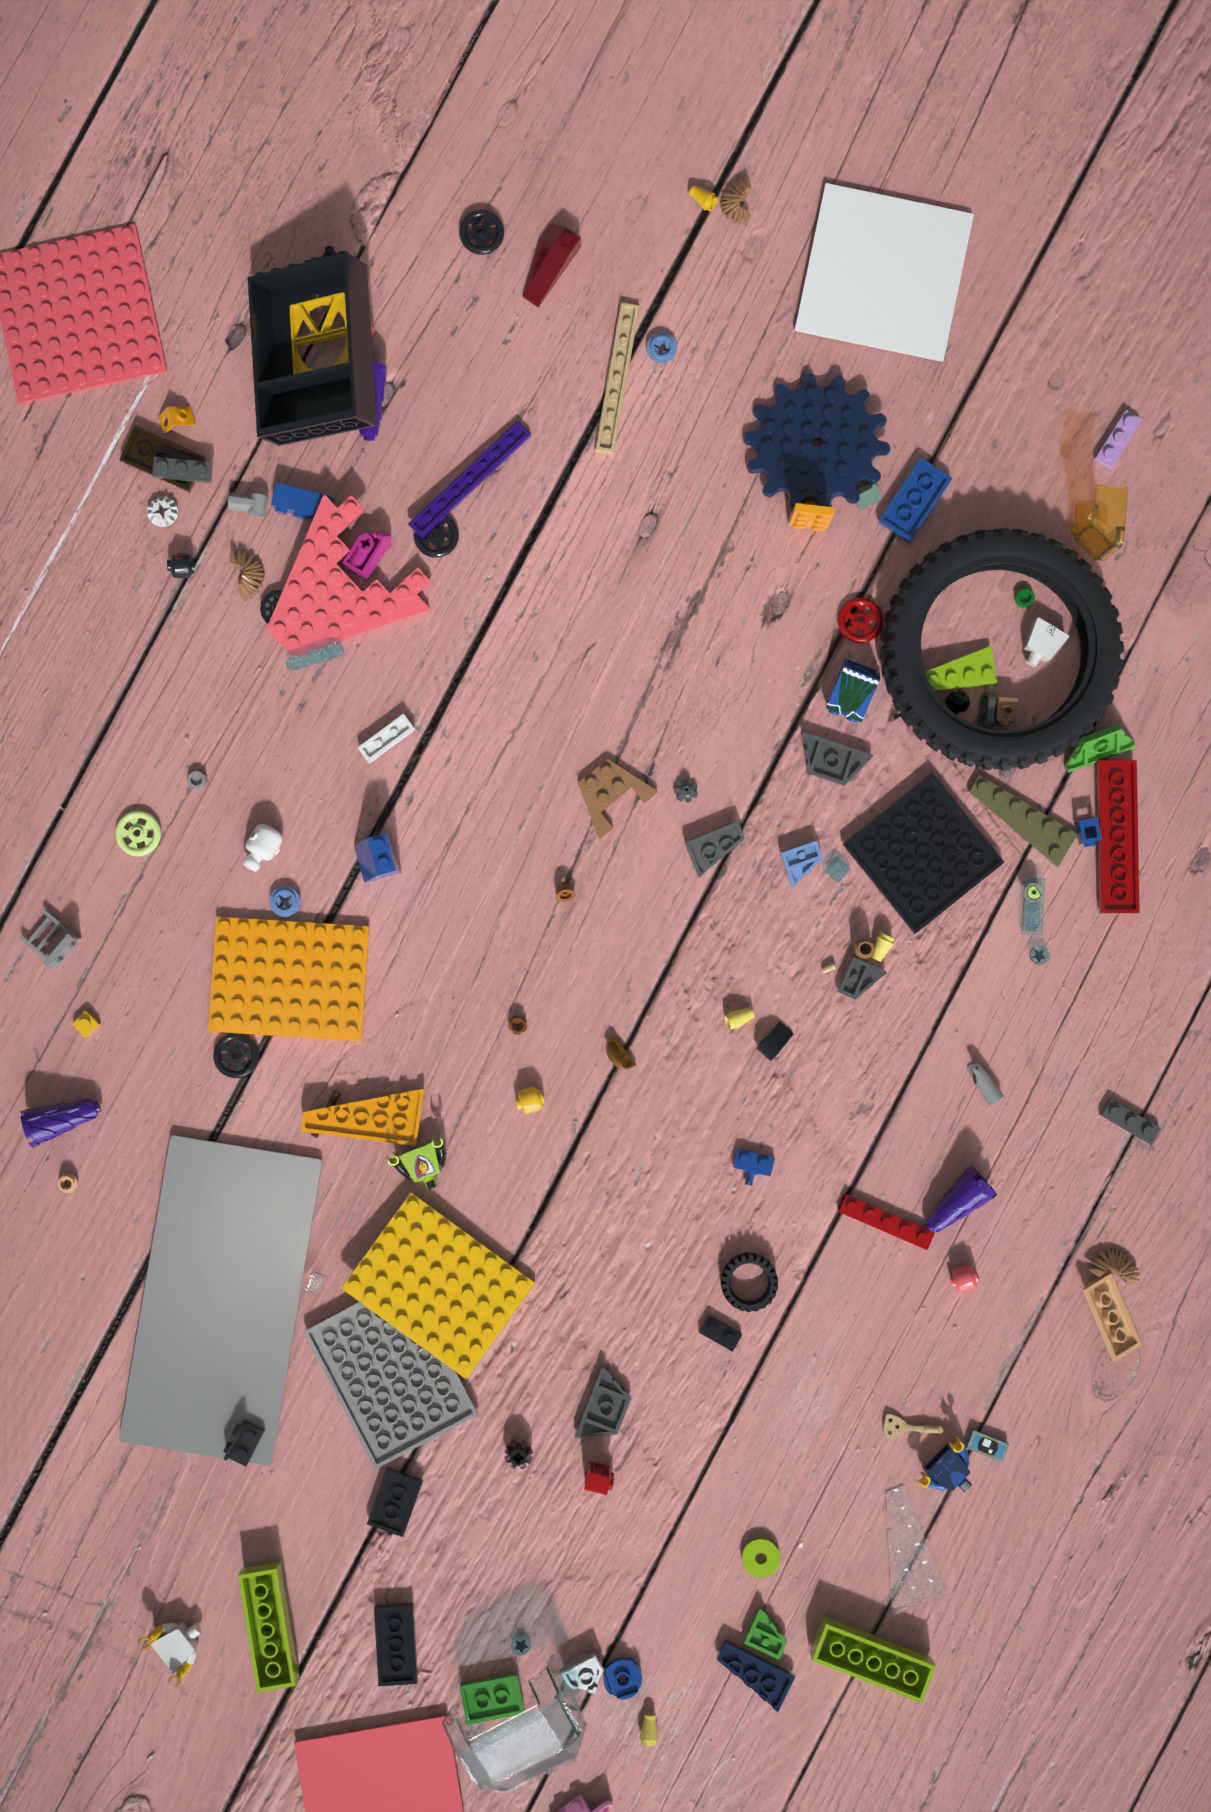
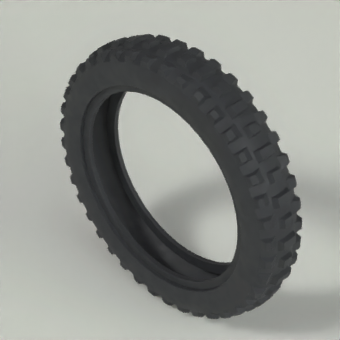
M1009 528L993 529V531L991 529L977 530L974 533L958 536L956 540L951 542L946 541L933 553L929 552L923 557L924 561L921 564L916 563L909 571V577L901 581L899 593L892 596L890 600L891 610L886 612L884 617L886 628L881 631L880 640L884 641V645L880 650V658L884 659L881 672L882 677H887V682L885 683L887 692L893 695L892 702L896 712H902V720L908 727H913L915 736L920 741L925 739L926 745L934 751L941 750V754L946 756L947 759L953 761L957 758L958 762L970 767L975 764L976 767H981L983 770L994 768L1001 769V771L1011 770V767L1024 769L1030 767L1031 764L1045 763L1048 761V757L1052 755L1056 758L1064 754L1065 748L1068 746H1076L1082 735L1090 734L1094 730V722L1100 721L1105 715L1103 711L1105 706L1112 703L1114 699L1112 691L1118 687L1120 679L1117 675L1122 670L1124 662L1120 658V655L1124 652L1123 641L1120 640V636L1123 634L1122 624L1117 622V617L1120 614L1118 608L1111 603L1113 597L1107 587L1103 588L1102 586L1103 579L1095 572L1092 573V566L1083 558L1080 560L1077 558V552L1067 547L1065 549L1062 548V543L1052 538L1046 540V536L1042 534L1031 533L1028 535V531L1013 529L1011 532ZM990 570L1021 573L1051 589L1069 610L1075 622L1080 641L1079 671L1075 684L1065 702L1053 715L1042 723L1012 731L982 728L954 714L943 704L932 689L926 677L921 657L923 625L927 613L937 596L949 585L965 576Z

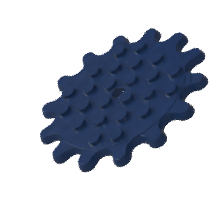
M810 373L802 377V385L799 390L791 391L784 384H777L773 390L777 399L776 404L770 407L758 404L753 408L754 417L761 422L760 429L748 431L743 436V442L746 445L754 446L758 451V455L748 461L746 465L747 471L752 474L763 472L767 475L768 481L762 488L764 496L773 497L778 492L788 494V509L790 511H793L796 503L803 504L808 500L814 501L817 506L832 507V500L837 496L845 498L850 504L857 503L860 499L857 484L863 480L877 483L881 479L880 471L874 468L872 464L873 459L890 453L891 447L889 443L880 441L875 436L876 431L886 425V416L882 413H867L865 406L870 401V393L867 390H861L855 395L846 394L844 391L845 379L839 375L833 377L830 384L825 387L817 385L815 377ZM813 439H820L822 444L818 447L811 444Z

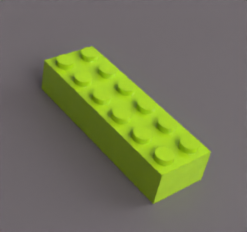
M281 1561L243 1567L238 1574L256 1691L258 1693L296 1686L300 1676Z
M824 1615L810 1649L811 1659L816 1663L920 1703L924 1700L936 1668L930 1656Z

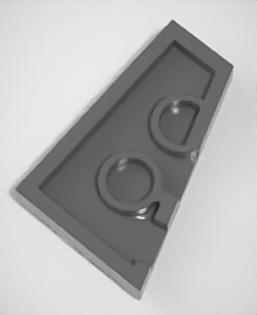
M738 821L684 842L698 878L745 839Z

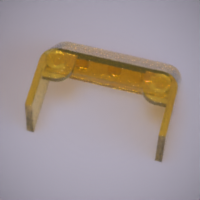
M1097 484L1095 486L1094 505L1076 504L1075 522L1071 527V536H1074V540L1096 561H1105L1123 545L1128 487Z

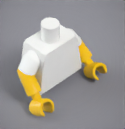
M174 1622L163 1623L152 1630L148 1637H140L138 1643L146 1639L147 1644L141 1649L147 1650L152 1646L172 1673H177L168 1679V1683L172 1678L177 1679V1684L173 1687L176 1688L181 1683L180 1678L184 1677L194 1664L197 1655L196 1647L199 1644L195 1637L202 1631L196 1623L189 1628L183 1622L178 1624Z

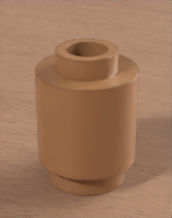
M858 940L853 945V953L858 958L867 959L874 954L875 947L869 940ZM862 945L866 948L864 953L860 952V946Z

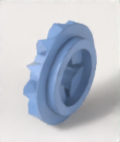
M657 333L649 339L647 353L650 359L656 363L665 364L670 360L672 361L676 355L677 344L671 335ZM663 342H665L664 345L667 351H663L661 355H659V349L656 347H661V345H663Z
M282 886L275 889L271 894L270 907L278 916L289 917L299 909L301 898L293 888ZM280 895L284 898L291 896L288 901L291 907L286 905L279 907L283 902Z

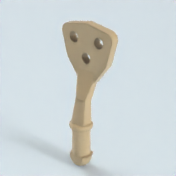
M890 1413L885 1415L883 1423L884 1437L887 1439L898 1437L906 1431H918L924 1434H942L944 1432V1428L941 1425H912L903 1421L899 1416Z

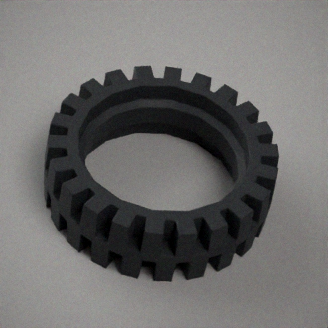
M747 1252L741 1255L738 1254L734 1258L732 1257L726 1263L721 1273V1289L726 1300L734 1308L740 1311L757 1312L759 1309L766 1308L768 1304L770 1305L772 1299L775 1298L778 1291V1277L773 1265L766 1258L756 1253ZM752 1263L760 1266L766 1272L768 1286L766 1292L760 1298L746 1301L738 1298L733 1293L730 1280L733 1272L739 1266Z

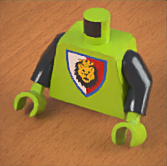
M439 1134V1140H435L431 1136L432 1142L402 1153L399 1156L400 1159L397 1152L394 1151V1158L386 1156L388 1164L393 1166L408 1180H413L415 1183L424 1180L427 1190L438 1186L434 1175L442 1171L447 1156L443 1135Z

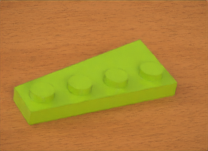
M992 646L926 671V677L934 692L996 684L997 679Z

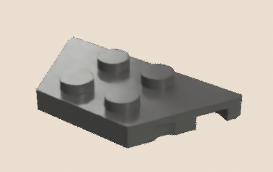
M806 732L802 733L807 774L845 786L873 757V754Z
M602 1366L575 1433L576 1438H581V1436L593 1435L595 1437L603 1434H618L629 1406L631 1395L605 1366Z

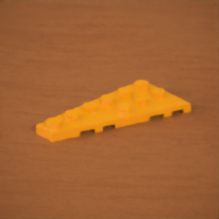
M424 1088L304 1111L301 1131L416 1146Z

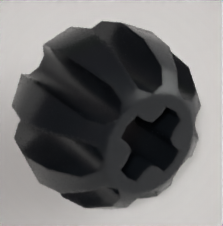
M517 1440L511 1442L512 1447H506L504 1452L508 1455L504 1458L506 1463H512L511 1468L516 1469V1466H519L522 1470L526 1468L525 1463H531L533 1457L530 1454L533 1451L531 1446L525 1447L527 1442L522 1440V1443L518 1444ZM517 1452H520V1458L517 1457Z

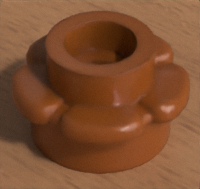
M514 1016L511 1018L508 1027L513 1031V1034L520 1035L527 1030V1021L524 1017Z

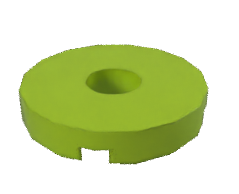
M757 1537L747 1542L742 1550L741 1559L743 1567L754 1577H769L779 1567V1550L774 1542L768 1538ZM758 1553L766 1555V1559L762 1562H758L755 1557Z

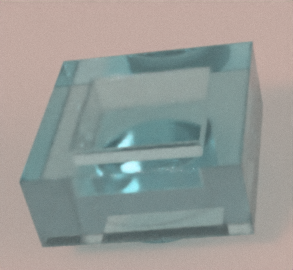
M835 856L823 872L839 883L850 870V867Z

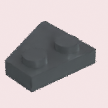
M852 957L837 992L856 1000L880 978L884 977L887 971Z

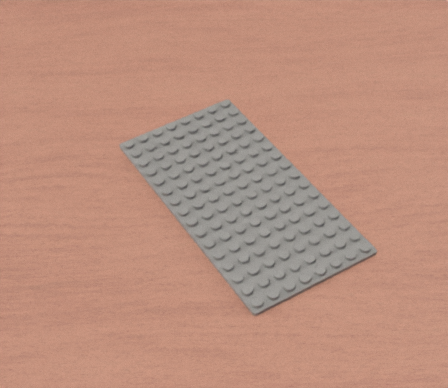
M177 1135L170 1137L119 1436L121 1442L224 1458L226 1453L223 1450L228 1441L232 1442L234 1428L237 1423L241 1425L245 1419L265 1430L249 1463L271 1465L322 1168L321 1159Z

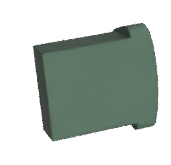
M867 481V485L858 489L860 499L856 505L859 510L881 500L880 491L875 483Z

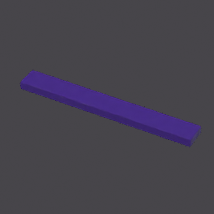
M517 421L409 522V527L423 539L531 437V433Z

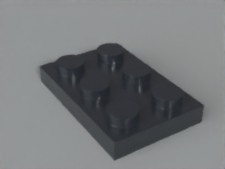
M387 1467L367 1525L403 1537L423 1480Z

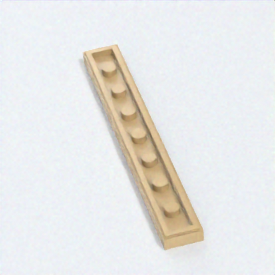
M621 302L595 448V452L614 455L640 305Z

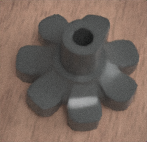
M686 778L685 783L679 780L677 782L679 788H674V793L679 794L677 800L680 802L685 799L686 803H690L692 801L691 797L696 798L698 795L694 791L698 788L697 784H691V779Z

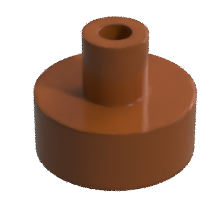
M561 882L555 889L556 899L561 902L572 900L575 897L574 887L566 882Z

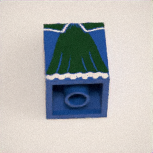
M844 658L826 703V709H829L828 711L831 714L846 716V719L851 722H862L879 684L880 671Z
M384 833L366 838L354 846L364 883L401 873L392 836Z

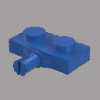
M737 1148L733 1167L747 1173L745 1184L753 1186L755 1175L771 1176L775 1158Z

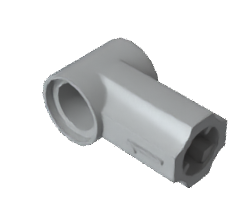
M230 492L228 509L265 517L268 496L258 493L246 495Z

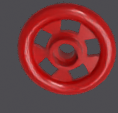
M866 598L849 600L842 606L838 614L837 620L840 632L846 639L855 643H866L873 640L880 633L883 626V615L880 608L873 601ZM856 606L859 611L852 615L849 610ZM866 607L873 612L870 616L863 611ZM862 617L864 619V622L859 623L857 621V618ZM851 619L852 627L847 628L845 620ZM870 620L875 622L873 629L868 628ZM856 629L864 630V635H855Z

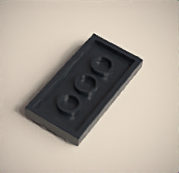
M414 1603L375 1605L378 1686L417 1684Z

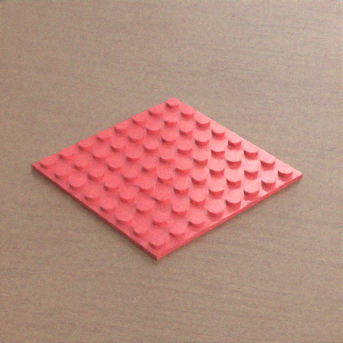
M135 224L0 253V320L19 404L167 372Z
M448 1715L294 1741L305 1812H464Z

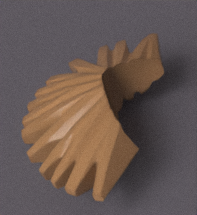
M746 175L745 181L742 177H739L740 182L735 179L736 183L732 182L734 188L727 187L730 193L723 192L722 195L724 197H721L723 202L720 204L723 205L721 206L723 214L728 213L726 218L730 219L733 217V223L735 224L737 221V225L744 219V225L747 226L751 216L746 209L742 208L752 189L748 175Z
M230 551V564L241 568L243 573L242 581L237 591L245 602L247 601L246 595L252 599V595L256 596L255 592H259L255 586H263L255 580L264 581L262 576L265 573H261L264 568H260L262 564H258L259 560L251 563L253 555L246 561V553L244 551L242 555L241 551H238L237 559L233 551Z
M1111 1248V1250L1106 1249V1255L1101 1251L1099 1254L1102 1260L1094 1257L1095 1261L1091 1262L1098 1269L1088 1270L1101 1277L1106 1270L1110 1269L1124 1280L1125 1283L1140 1282V1279L1134 1278L1140 1275L1139 1272L1134 1273L1139 1270L1138 1268L1134 1269L1137 1266L1136 1263L1129 1266L1133 1259L1129 1258L1125 1261L1127 1253H1123V1250H1120L1118 1253L1117 1248L1115 1251L1114 1248Z

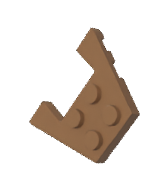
M609 759L578 782L599 839L613 829L601 812L632 788L644 803L658 793L656 789Z

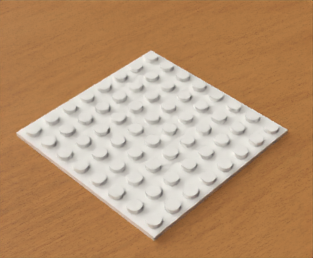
M826 183L795 331L943 362L974 214Z

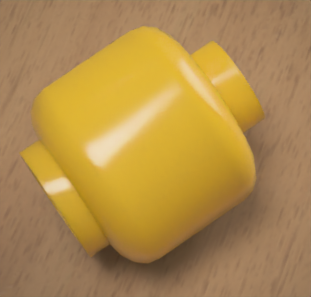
M535 1086L518 1091V1098L515 1099L518 1110L522 1109L525 1114L540 1110L542 1104L545 1103L541 1090Z

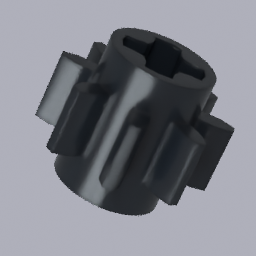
M958 689L957 693L951 692L946 698L947 708L956 715H958L959 711L965 712L970 706L969 696L960 689Z

